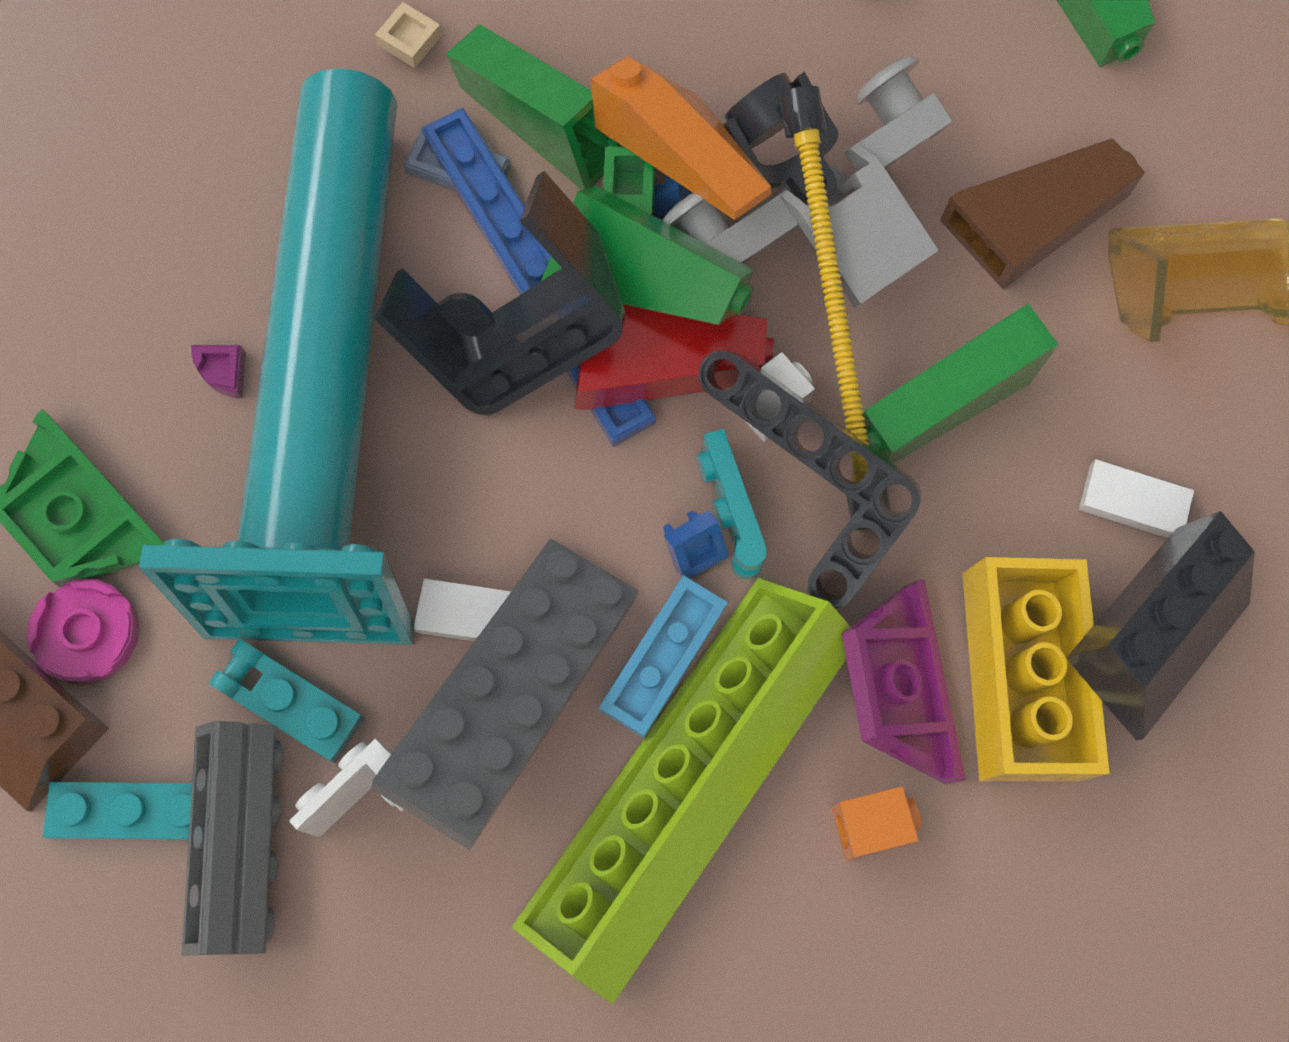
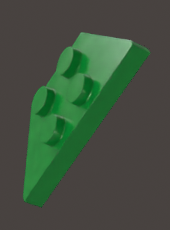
M44 409L39 411L33 420L37 428L24 452L17 451L9 466L8 479L0 486V523L50 581L62 587L64 586L62 585L63 583L76 579H90L139 565L142 545L164 546V541Z

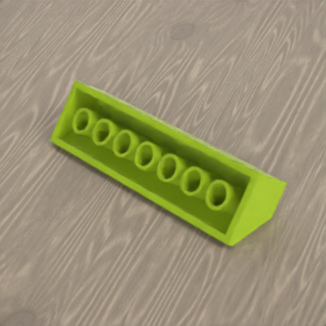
M757 578L512 925L515 931L572 977L611 1004H614L845 662L846 654L842 633L851 626L830 602Z

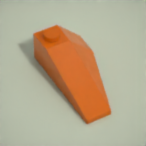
M626 56L591 78L595 128L694 194H698L702 199L732 219L736 220L771 195L770 184L703 99L695 92L669 76L629 56Z

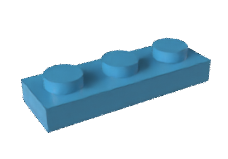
M683 575L602 701L599 711L644 739L723 614L728 602Z

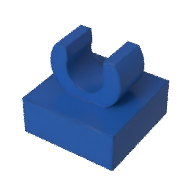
M709 510L701 515L694 511L686 513L689 521L675 529L669 523L664 526V538L675 569L681 577L684 575L690 579L729 557L719 522Z

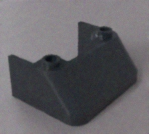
M545 171L535 178L520 222L562 269L492 312L480 299L467 293H454L437 303L402 268L395 273L374 318L466 409L476 414L490 415L497 413L610 347L619 340L623 331L626 318L625 310L601 237L593 225Z

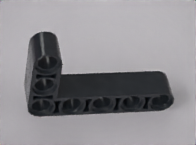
M732 351L710 353L699 367V381L702 388L718 402L861 505L813 569L808 579L807 590L809 595L830 602L835 609L844 607L852 600L916 515L922 502V492L919 484L910 475L745 356ZM728 359L736 365L738 379L731 388L725 390L717 384L715 370L722 361ZM766 390L775 392L781 401V410L772 420L762 418L756 409L758 396ZM806 421L816 422L823 429L824 441L822 446L816 451L807 450L799 443L798 430ZM856 452L865 458L868 472L863 480L850 481L842 475L840 461L846 453ZM900 484L906 487L912 496L911 507L903 512L889 510L882 500L883 491L887 486ZM866 527L873 530L879 538V549L871 554L858 552L851 542V535L855 529ZM827 570L841 572L848 583L847 591L840 595L827 593L822 588L820 582L822 572Z

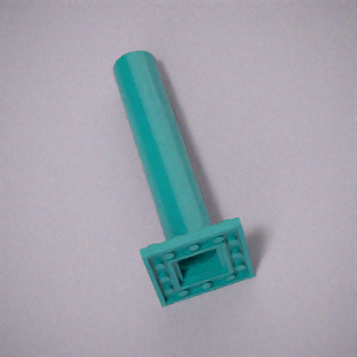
M342 68L321 70L309 76L300 88L237 541L225 542L221 547H201L196 542L184 539L166 540L164 546L142 545L139 562L140 570L203 639L413 645L414 623L384 552H377L376 549L366 545L350 544L397 111V100L391 89L379 79L360 71Z

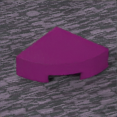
M191 345L193 363L204 381L223 395L242 398L246 353L241 345Z

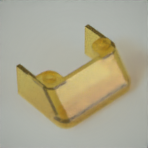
M1259 219L1114 228L1109 231L1107 251L1120 321L1127 325L1130 331L1138 333L1147 341H1160L1161 326L1171 323L1172 314L1259 309L1266 314L1272 315L1273 322L1289 325V220Z

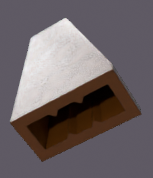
M1111 138L958 191L950 197L940 221L995 282L1004 289L1129 197L1145 171L1138 165L1135 157L1130 152L1123 150Z

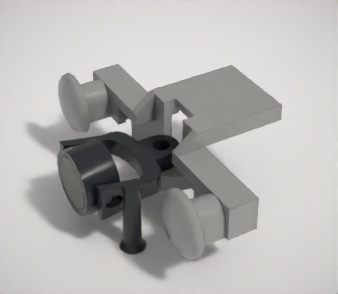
M913 56L901 58L886 66L865 83L859 91L856 100L857 104L862 105L868 101L884 126L845 152L857 171L849 179L841 170L828 165L823 158L834 146L839 135L836 126L823 106L826 131L819 132L821 140L818 149L820 151L819 157L822 164L821 170H823V183L826 185L824 189L827 191L826 196L828 197L826 202L829 203L828 209L830 213L828 215L831 216L830 222H832L830 227L833 229L832 234L834 235L832 241L835 242L834 247L837 250L834 254H837L838 258L836 260L839 262L836 267L840 268L838 273L841 274L839 280L842 281V284L840 286L843 287L844 294L854 308L939 251L886 171V168L900 160L910 150L928 138H933L953 122L936 95L933 93L923 99L907 73L920 62V60ZM783 72L770 78L740 99L725 114L727 122L723 126L767 180L771 188L782 185L779 195L730 227L716 207L702 199L698 194L691 193L676 204L662 221L742 264L799 226L815 248L817 243L814 242L813 232L815 230H812L813 224L810 221L812 217L809 215L811 211L808 209L809 204L807 200L809 198L806 197L807 191L805 187L807 185L804 184L803 174L805 172L802 171L801 153L775 165H764L758 161L752 148L768 140L784 128L779 96L793 88L812 86L805 72L798 75L793 82ZM855 190V192H853L852 194H850L849 196H847L846 198H844L843 200H841L840 202L831 207L832 204H834L835 202H837L838 200H840L841 198Z

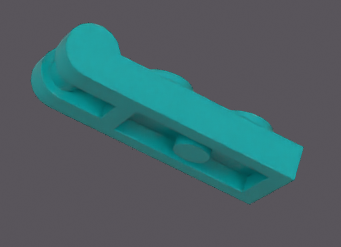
M723 428L704 434L702 453L696 454V460L704 483L712 481L718 499L713 500L712 505L720 529H729L735 546L731 562L732 570L736 576L747 580L756 577L760 573L767 550Z
M238 639L230 650V653L234 656L222 673L216 670L208 684L335 764L365 718L248 643ZM251 667L263 673L252 691L240 685Z

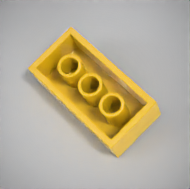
M983 558L962 573L979 781H1084L1110 774L1102 700L1066 659L1094 625L1087 559Z

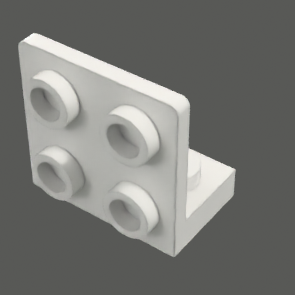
M376 739L368 746L361 742L353 747L339 762L338 766L342 770L326 786L322 783L316 784L298 800L295 807L299 812L289 822L298 831L321 837L371 789L373 778L393 752ZM383 797L392 807L396 806L401 812L404 810L395 803Z

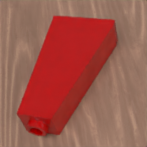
M623 304L626 318L619 340L578 365L574 409L589 410L603 406L634 403L635 400L640 399L647 401L705 392L699 381V367L710 353L716 351L737 352L761 368L772 360L774 351V339L766 337L767 318L733 314V316L718 325ZM728 359L722 361L715 370V379L721 388L732 387L738 379L737 367Z

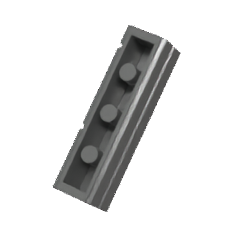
M212 721L195 727L181 956L265 954L266 942L270 941L273 936L275 915L273 910L268 907L269 884L273 883L277 874L278 861L276 853L270 850L271 828L275 827L280 815L279 798L273 795L274 773L279 770L283 756L282 745L280 741L276 740L275 725Z

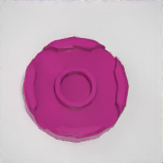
M76 579L63 583L62 585L64 586L58 588L53 593L49 591L38 601L29 618L26 639L30 652L34 654L35 660L45 673L70 684H92L112 676L128 662L137 644L139 621L133 604L120 590L97 579Z

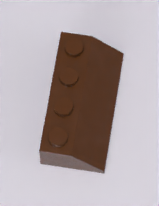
M0 631V787L26 811L31 812L48 794L49 782H59L109 728Z

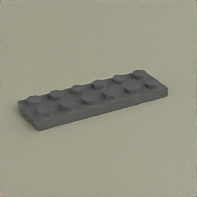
M550 538L373 778L371 789L468 850H471L633 605L639 591Z

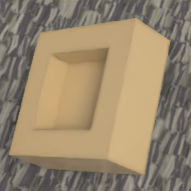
M404 2L398 6L375 33L376 42L380 48L413 68L417 67L442 37L439 23Z

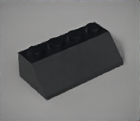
M1221 511L1176 528L1066 657L1069 663L1136 741L1145 738L1250 604L1255 551Z

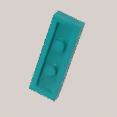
M49 782L42 838L189 840L192 783Z

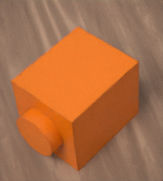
M903 786L838 802L831 807L846 861L919 841L916 830L922 828L920 813L913 797L906 798Z

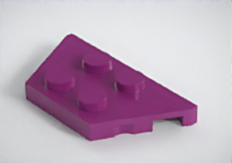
M918 580L905 585L843 632L842 638L862 742L943 784H951L965 781L966 779L925 580Z

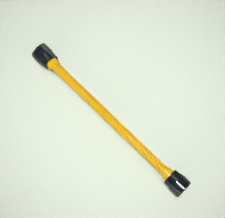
M802 86L787 90L779 96L786 138H794L795 148L801 153L802 171L805 172L803 178L805 179L804 184L807 185L805 190L807 191L806 197L809 198L807 203L809 204L808 209L811 211L809 215L812 217L810 220L813 224L812 230H815L813 236L815 237L814 242L817 243L815 249H817L816 255L819 256L817 261L820 263L818 268L821 269L819 274L822 275L820 280L824 282L821 286L825 288L822 292L826 295L824 296V301H827L825 307L828 308L826 309V313L829 314L827 320L830 321L828 326L831 327L829 332L832 333L830 339L834 340L831 342V345L834 346L832 351L836 353L833 357L837 359L834 363L838 366L836 367V372H839L837 378L840 379L838 384L841 385L839 387V391L842 392L840 397L843 398L841 403L845 405L842 407V410L846 411L843 413V416L847 418L844 422L848 424L845 428L869 446V442H866L868 436L865 435L867 429H864L866 423L863 422L865 417L862 416L864 414V410L861 409L863 404L859 403L862 398L858 396L861 392L857 390L860 386L856 383L858 382V377H855L857 371L854 370L856 369V365L853 364L855 358L852 357L854 352L851 351L853 346L850 345L852 339L848 338L851 336V333L848 332L850 327L846 325L849 321L845 319L847 313L844 312L846 306H843L845 300L842 299L844 293H841L843 291V287L840 286L842 281L839 280L841 274L838 273L840 268L836 267L839 262L836 260L838 258L837 254H834L837 250L834 247L835 242L832 241L834 235L832 234L833 229L830 228L832 222H830L831 216L828 215L830 213L828 209L829 203L826 202L828 197L826 196L827 191L824 189L826 185L823 183V170H821L822 164L820 163V151L818 150L821 144L819 132L826 131L820 88L817 86ZM850 452V455L853 456L851 462L854 463L852 468L855 469L853 471L855 476H851L852 481L863 480L868 472L867 462L862 455ZM886 487L882 494V500L884 505L891 510L888 489ZM847 496L851 520L861 505ZM860 527V528H857V529H855V530H862V529H868V528H866V527Z

